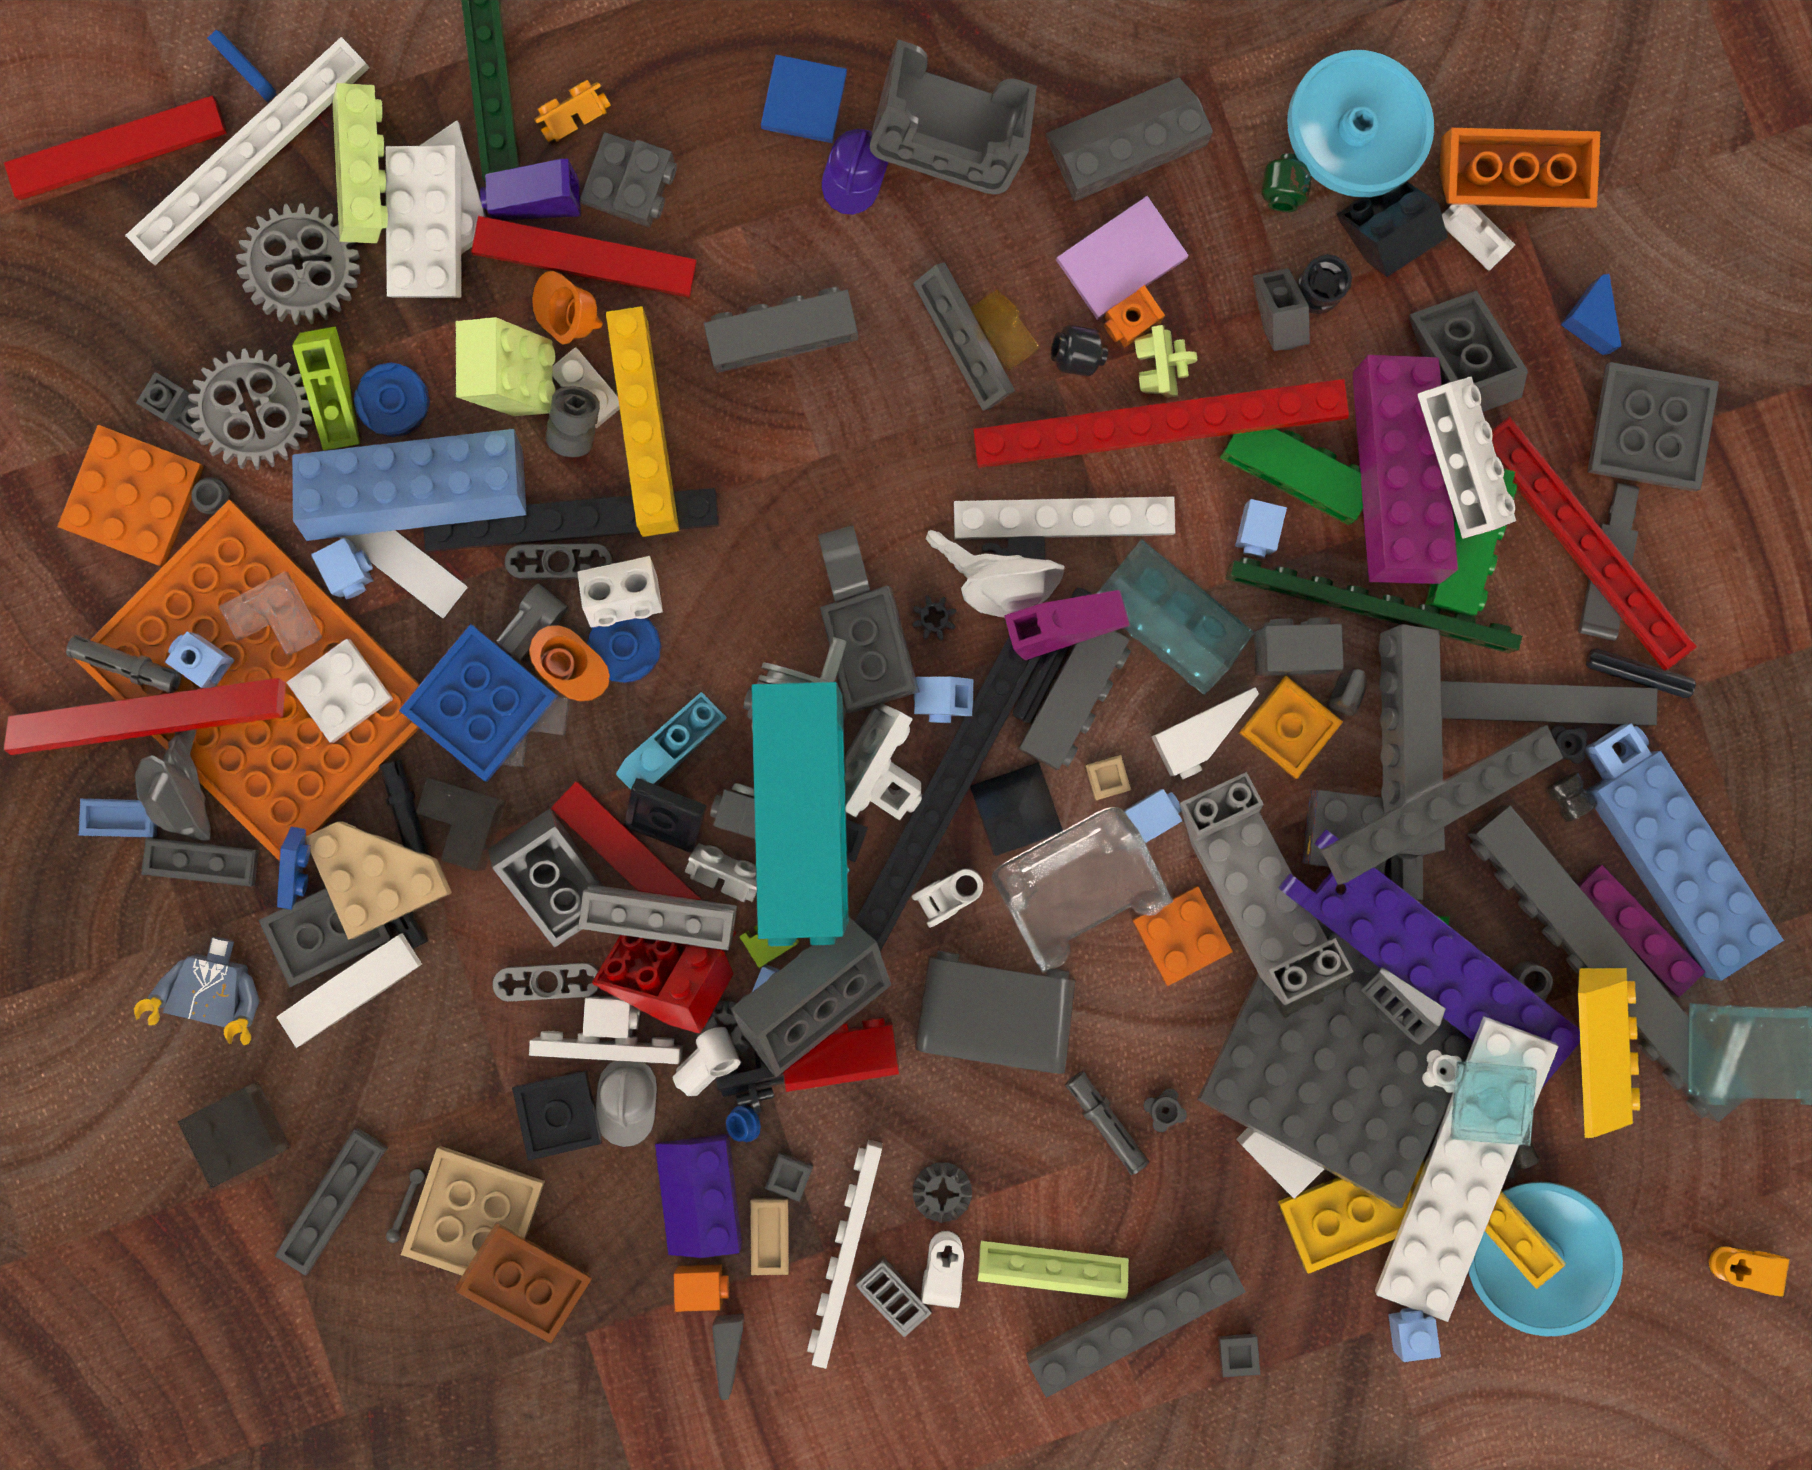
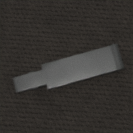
M1616 483L1612 503L1608 509L1607 525L1601 524L1599 527L1632 566L1638 531L1631 529L1633 519L1636 517L1635 509L1639 487ZM1589 579L1578 633L1616 641L1619 634L1621 617Z

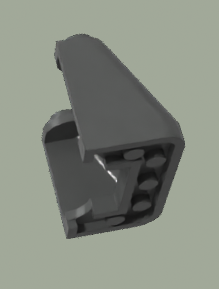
M898 39L892 52L870 141L872 154L881 160L983 193L1000 194L1005 192L1010 187L1029 152L1037 86L1018 79H1006L1001 81L996 86L993 94L925 72L928 63L926 52L914 44Z
M938 951L937 957L929 956L915 1041V1049L917 1051L1042 1072L1065 1073L1076 982L1075 979L1069 978V971L1047 968V975H1035L966 964L959 961L960 954Z

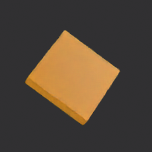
M1284 676L1238 733L1294 779H1298L1343 721L1288 676Z

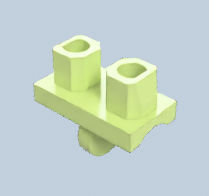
M1163 325L1152 327V333L1135 339L1137 357L1140 360L1155 358L1156 370L1139 372L1140 389L1145 394L1161 393L1167 398L1178 396L1175 366H1177L1178 378L1189 377L1187 365L1197 362V352H1186L1185 340L1174 341L1175 353H1173L1171 331L1164 330Z

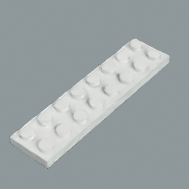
M1483 1016L1462 1069L1457 1090L1452 1094L1375 1288L1377 1296L1417 1311L1423 1310L1425 1314L1447 1322L1449 1321L1559 1047L1555 1042Z

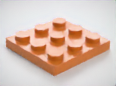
M97 425L57 527L163 567L167 563L192 500V490L196 483L199 482L205 466Z

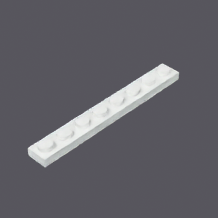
M340 37L126 234L127 238L151 263L156 265L332 103L336 83L353 84L369 69V66Z

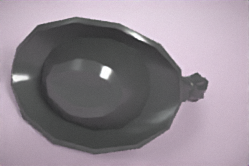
M196 729L175 732V737L168 743L169 749L166 750L163 760L153 755L141 759L135 773L137 798L145 808L150 820L164 830L173 833L177 832L198 840H210L211 827L204 804L206 797L200 789L197 769L190 756Z

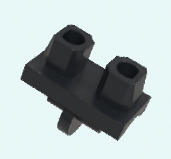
M754 1052L757 1069L744 1072L742 1059L738 1056L740 1059L738 1068L727 1075L716 1078L718 1090L722 1092L723 1097L736 1095L738 1106L752 1103L754 1112L759 1113L763 1112V1100L775 1098L773 1087L770 1086L783 1084L785 1080L784 1072L775 1077L757 1052Z

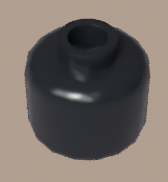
M1068 325L1061 333L1057 332L1053 338L1051 359L1056 362V366L1061 372L1091 376L1107 360L1108 346L1103 344L1102 335L1096 329Z

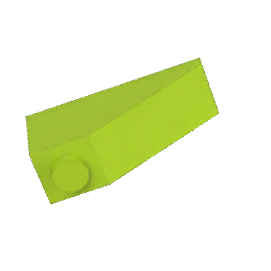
M336 327L299 333L292 347L323 451L360 444L346 361Z

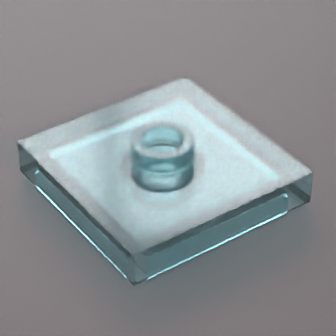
M1457 1061L1451 1138L1530 1146L1537 1070L1534 1067Z

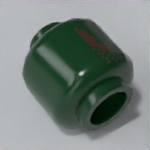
M1282 154L1280 159L1272 160L1267 164L1261 195L1268 202V206L1271 209L1280 212H1294L1299 206L1307 202L1312 176L1307 166L1298 160L1296 154Z

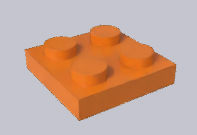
M1198 886L1132 919L1166 986L1233 952Z

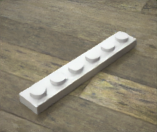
M1174 497L954 501V540L1006 539L1036 536L1055 538L1175 534Z
M868 1139L866 1149L859 1148L856 1156L854 1170L860 1171L857 1185L849 1184L844 1206L851 1207L848 1221L840 1220L835 1242L842 1244L838 1258L831 1256L826 1274V1279L832 1280L829 1294H821L816 1314L823 1317L820 1331L812 1329L807 1352L814 1353L812 1365L827 1368L882 1152L883 1143Z

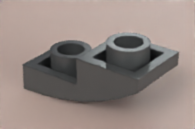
M155 372L136 404L197 441L205 432H194L191 425L200 419L192 418L188 414V409L198 407V405L190 402L188 395L191 393Z

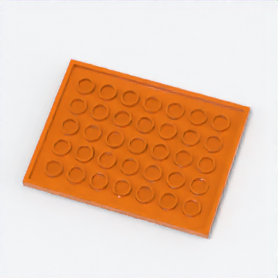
M228 500L91 639V641L139 657L143 655L152 659V662L175 670L165 663L170 655L168 652L170 645L178 636L184 635L186 631L199 634L235 659L216 687L280 678L286 683L345 639H350L390 693L393 700L334 743L328 741L287 683L285 684L283 717L196 729L190 756L196 766L199 783L279 861L281 846L291 826L306 829V836L319 831L379 770V766L385 764L419 729L399 709L420 684L231 500ZM74 659L116 701L169 694L150 685L131 683L130 678ZM182 675L180 685L174 693L204 688L199 687ZM175 732L152 736L167 750L169 749L168 743L175 737Z

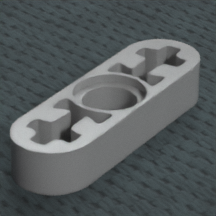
M589 962L507 967L495 975L493 990L496 996L504 1001L587 997L597 992L599 988L590 983L587 990H584L581 983L568 984L570 992H564L566 978L563 970H569L567 977H577L581 975L582 969H585L588 976H594L595 978L599 968ZM544 971L554 973L558 979L557 988L553 992H544L538 986V977ZM526 972H532L530 988L533 994H527L528 986L515 988L513 994H509L508 988L502 987V981L508 979V974H512L513 980L517 981L528 979Z

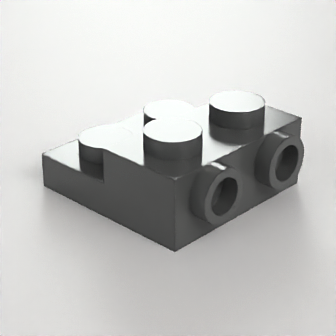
M604 132L580 197L581 204L650 228L653 219H659L663 211L665 198L662 197L665 185H671L676 175L677 164L674 163L675 160L672 152L640 140H636L635 143Z

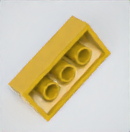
M1579 968L1578 1001L1585 1138H1594L1633 1124V1110L1640 1111V1089L1632 1088L1631 1075H1639L1638 1052H1630V1040H1637V1017H1629L1628 1004H1636L1635 981H1627V968Z

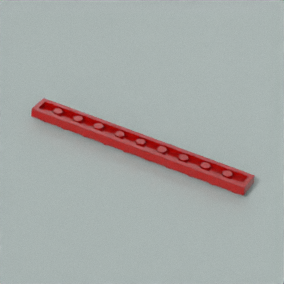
M1339 379L974 429L977 465L979 468L1344 420L1348 419L1349 411L1345 380Z

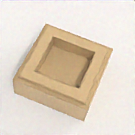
M1121 755L1085 765L1095 800L1131 790Z

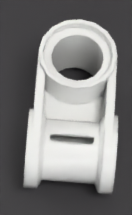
M963 868L942 880L939 879L911 895L914 901H919L929 919L927 925L931 928L977 900L983 891V879L976 870ZM970 875L976 880L978 886L973 894L963 895L957 890L956 882L961 876ZM930 896L934 899L940 911L936 909L932 900L930 899Z
M941 1231L935 1234L930 1241L927 1267L924 1271L922 1283V1304L959 1308L962 1291L964 1251L960 1238L953 1232ZM945 1246L952 1247V1252L949 1253L948 1258H942L941 1256Z

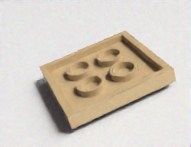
M439 1146L436 1149L401 1255L463 1275L496 1222L526 1239L545 1181Z

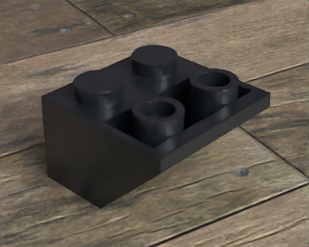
M1408 181L1383 195L1357 199L1350 206L1337 213L1338 220L1366 262L1386 277L1448 238L1439 203Z

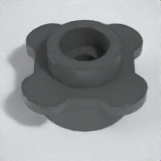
M1167 1088L1163 1091L1162 1095L1156 1098L1148 1097L1144 1101V1110L1150 1113L1153 1119L1152 1126L1158 1132H1164L1167 1130V1127L1186 1120L1187 1112L1178 1103V1093L1174 1089ZM1168 1107V1113H1162V1108Z

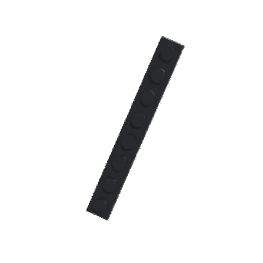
M715 488L674 492L679 530L719 526ZM632 495L526 505V515L423 527L425 551L427 552L640 533L636 524Z

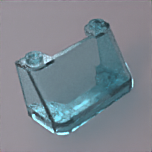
M1690 1003L1688 1094L1704 1096V1103L1713 1105H1728V1098L1801 1099L1800 1104L1812 1105V1006H1801L1798 1008L1745 1007Z

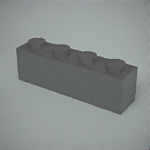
M838 287L827 288L819 291L817 297L804 299V296L801 295L792 296L784 299L782 305L768 307V304H758L747 308V313L735 316L731 312L713 315L711 321L704 322V327L716 373L858 341V331L848 289L840 291Z
M1112 631L1076 643L1018 750L1055 770H1059L1062 764L1068 767L1078 750V747L1073 745L1079 732L1086 734L1096 717L1095 714L1091 713L1097 699L1104 702L1113 686V682L1108 679L1114 667L1121 670L1131 652L1130 649L1126 648L1130 639L1116 631Z

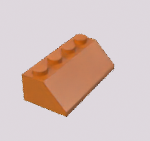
M1451 128L1441 137L1439 174L1446 203L1456 205L1596 208L1601 132Z

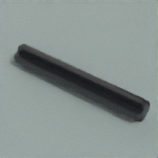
M1077 587L1071 598L1092 595V593ZM1070 646L1041 655L1013 710V715L1017 719L1026 723L1033 721Z

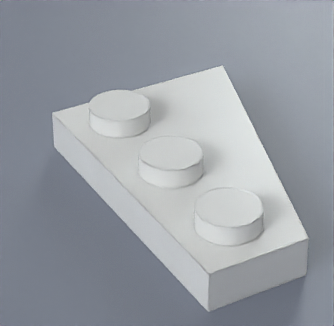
M457 120L420 146L455 145L461 148L462 254L473 245L478 216H487L485 209L481 205L480 192L473 174V167L467 153L461 125Z

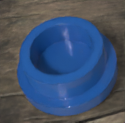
M747 1105L737 1106L727 1116L726 1128L734 1140L750 1142L755 1140L760 1134V1119L751 1107Z

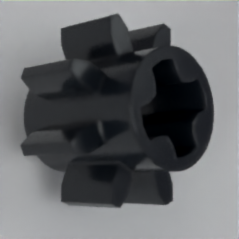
M926 596V606L923 609L917 606L913 608V611L921 615V617L912 626L913 628L923 627L925 630L923 634L924 640L929 637L930 633H936L938 639L942 641V631L945 627L949 630H954L956 627L953 623L948 622V617L953 616L957 611L956 609L946 610L944 607L946 597L944 596L940 599L939 603H932L931 598ZM934 609L936 614L943 613L944 618L940 619L939 627L934 628L932 623H925L924 619L928 618L929 610Z

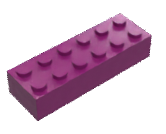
M1367 355L1352 372L1369 582L1441 584L1458 570L1453 508L1417 395L1441 386L1439 358Z

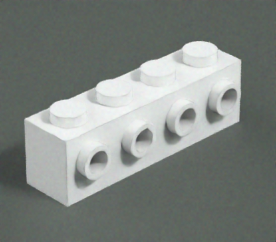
M1472 376L1417 394L1462 539L1515 522V503L1507 492L1503 479L1504 468L1500 459L1496 457L1492 444V429L1489 423L1485 421L1480 405L1481 394L1478 387L1473 383Z

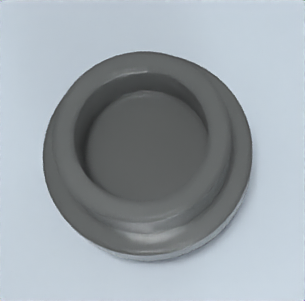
M204 478L197 482L192 490L194 506L205 514L214 515L230 500L228 487L216 478Z

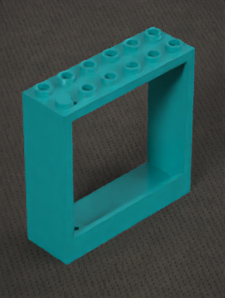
M836 682L752 684L758 939H768V946H792L797 938L810 937V945L835 944L838 937H843L849 923L843 695Z

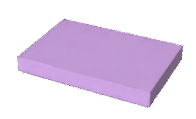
M1146 196L1059 255L1056 261L1098 320L1109 309L1138 291L1143 285L1148 286L1185 261L1189 255L1149 197Z

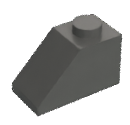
M1289 268L1253 275L1264 333L1273 351L1291 350L1297 346L1310 344L1309 305Z

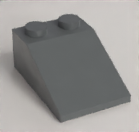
M1477 291L1409 315V321L1423 357L1439 358L1441 386L1472 376L1473 383L1478 387L1481 394L1480 405L1482 412L1522 398L1528 370Z
M548 809L488 848L493 870L555 948L582 930L578 929L583 891L588 889L590 884L603 885L571 835L553 811Z

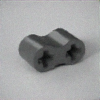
M854 526L818 534L835 602L869 592L870 587Z

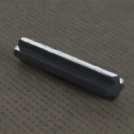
M1597 648L1590 650L1586 659V666L1590 669L1650 688H1658L1660 691L1682 698L1691 697L1696 687V681L1693 678L1667 670L1664 671L1661 668Z

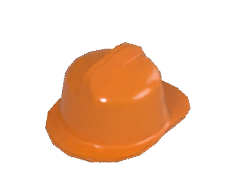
M555 271L545 272L539 277L532 297L533 311L536 320L542 328L563 345L568 344L573 339L587 337L593 329L602 328L603 322L597 317L596 300L591 293L576 287L562 274Z
M560 625L547 626L539 630L532 638L529 648L531 662L539 679L546 685L554 687L567 698L577 701L593 700L601 696L607 689L610 674L606 663L571 629Z

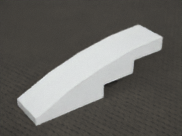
M401 933L278 1015L277 1019L297 1048L346 1017L361 1005L381 994L421 966L422 963L403 933Z

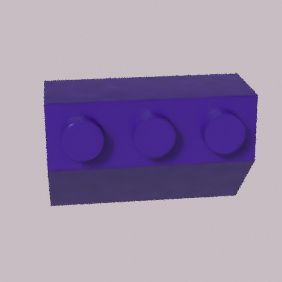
M729 1134L655 1143L668 1255L705 1258L739 1253L742 1247V1236Z

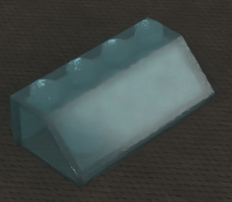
M1142 539L1097 592L1103 593L1120 590L1130 622V626L1124 627V629L1133 638L1139 640L1156 654L1162 662L1168 664L1180 674L1188 684L1197 688L1204 695L1230 669L1254 634L1251 629Z

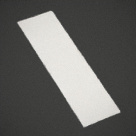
M397 531L339 537L340 539L346 538L354 542L357 550H363L372 564L442 618L447 615L468 588Z

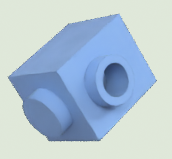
M342 538L311 554L332 595L340 598L345 596L346 599L356 597L366 590V584L373 581L369 573L373 567L368 556L363 550L358 551L354 542L346 538Z
M186 631L184 635L178 636L170 645L168 650L170 655L165 663L199 687L211 688L217 686L235 659L199 634Z
M951 676L916 677L919 692L914 694V714L929 715V722L951 723V716H972L974 679Z
M1404 1308L1399 1313L1388 1314L1393 1351L1403 1362L1441 1357L1436 1319L1433 1316L1423 1313V1310L1417 1311L1412 1308Z

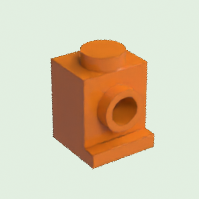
M1143 285L1138 291L1106 312L1104 318L1107 322L1104 323V327L1114 342L1120 340L1125 348L1133 343L1136 338L1151 331L1152 327L1160 325L1165 314L1146 286ZM1131 310L1135 311L1139 320L1135 322L1129 321L1126 313Z

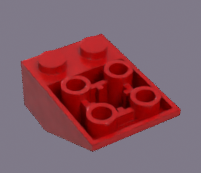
M620 935L592 983L668 1025L701 1034L734 973L723 949Z

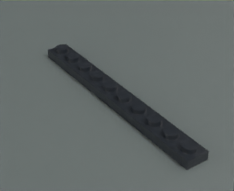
M1010 635L973 702L972 716L964 718L925 790L919 805L912 814L854 921L877 942L880 951L1040 656L1028 660L1021 658L1013 649Z

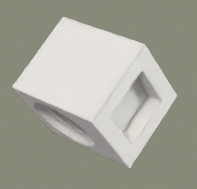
M590 995L585 998L583 1036L629 1038L632 1035L633 1029L638 1030L640 1009L614 996Z

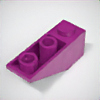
M1120 590L1040 603L1004 615L1013 649L1024 660L1130 626Z

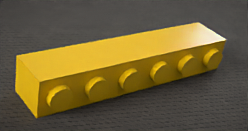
M642 306L606 312L636 524L642 537L679 531L648 320Z

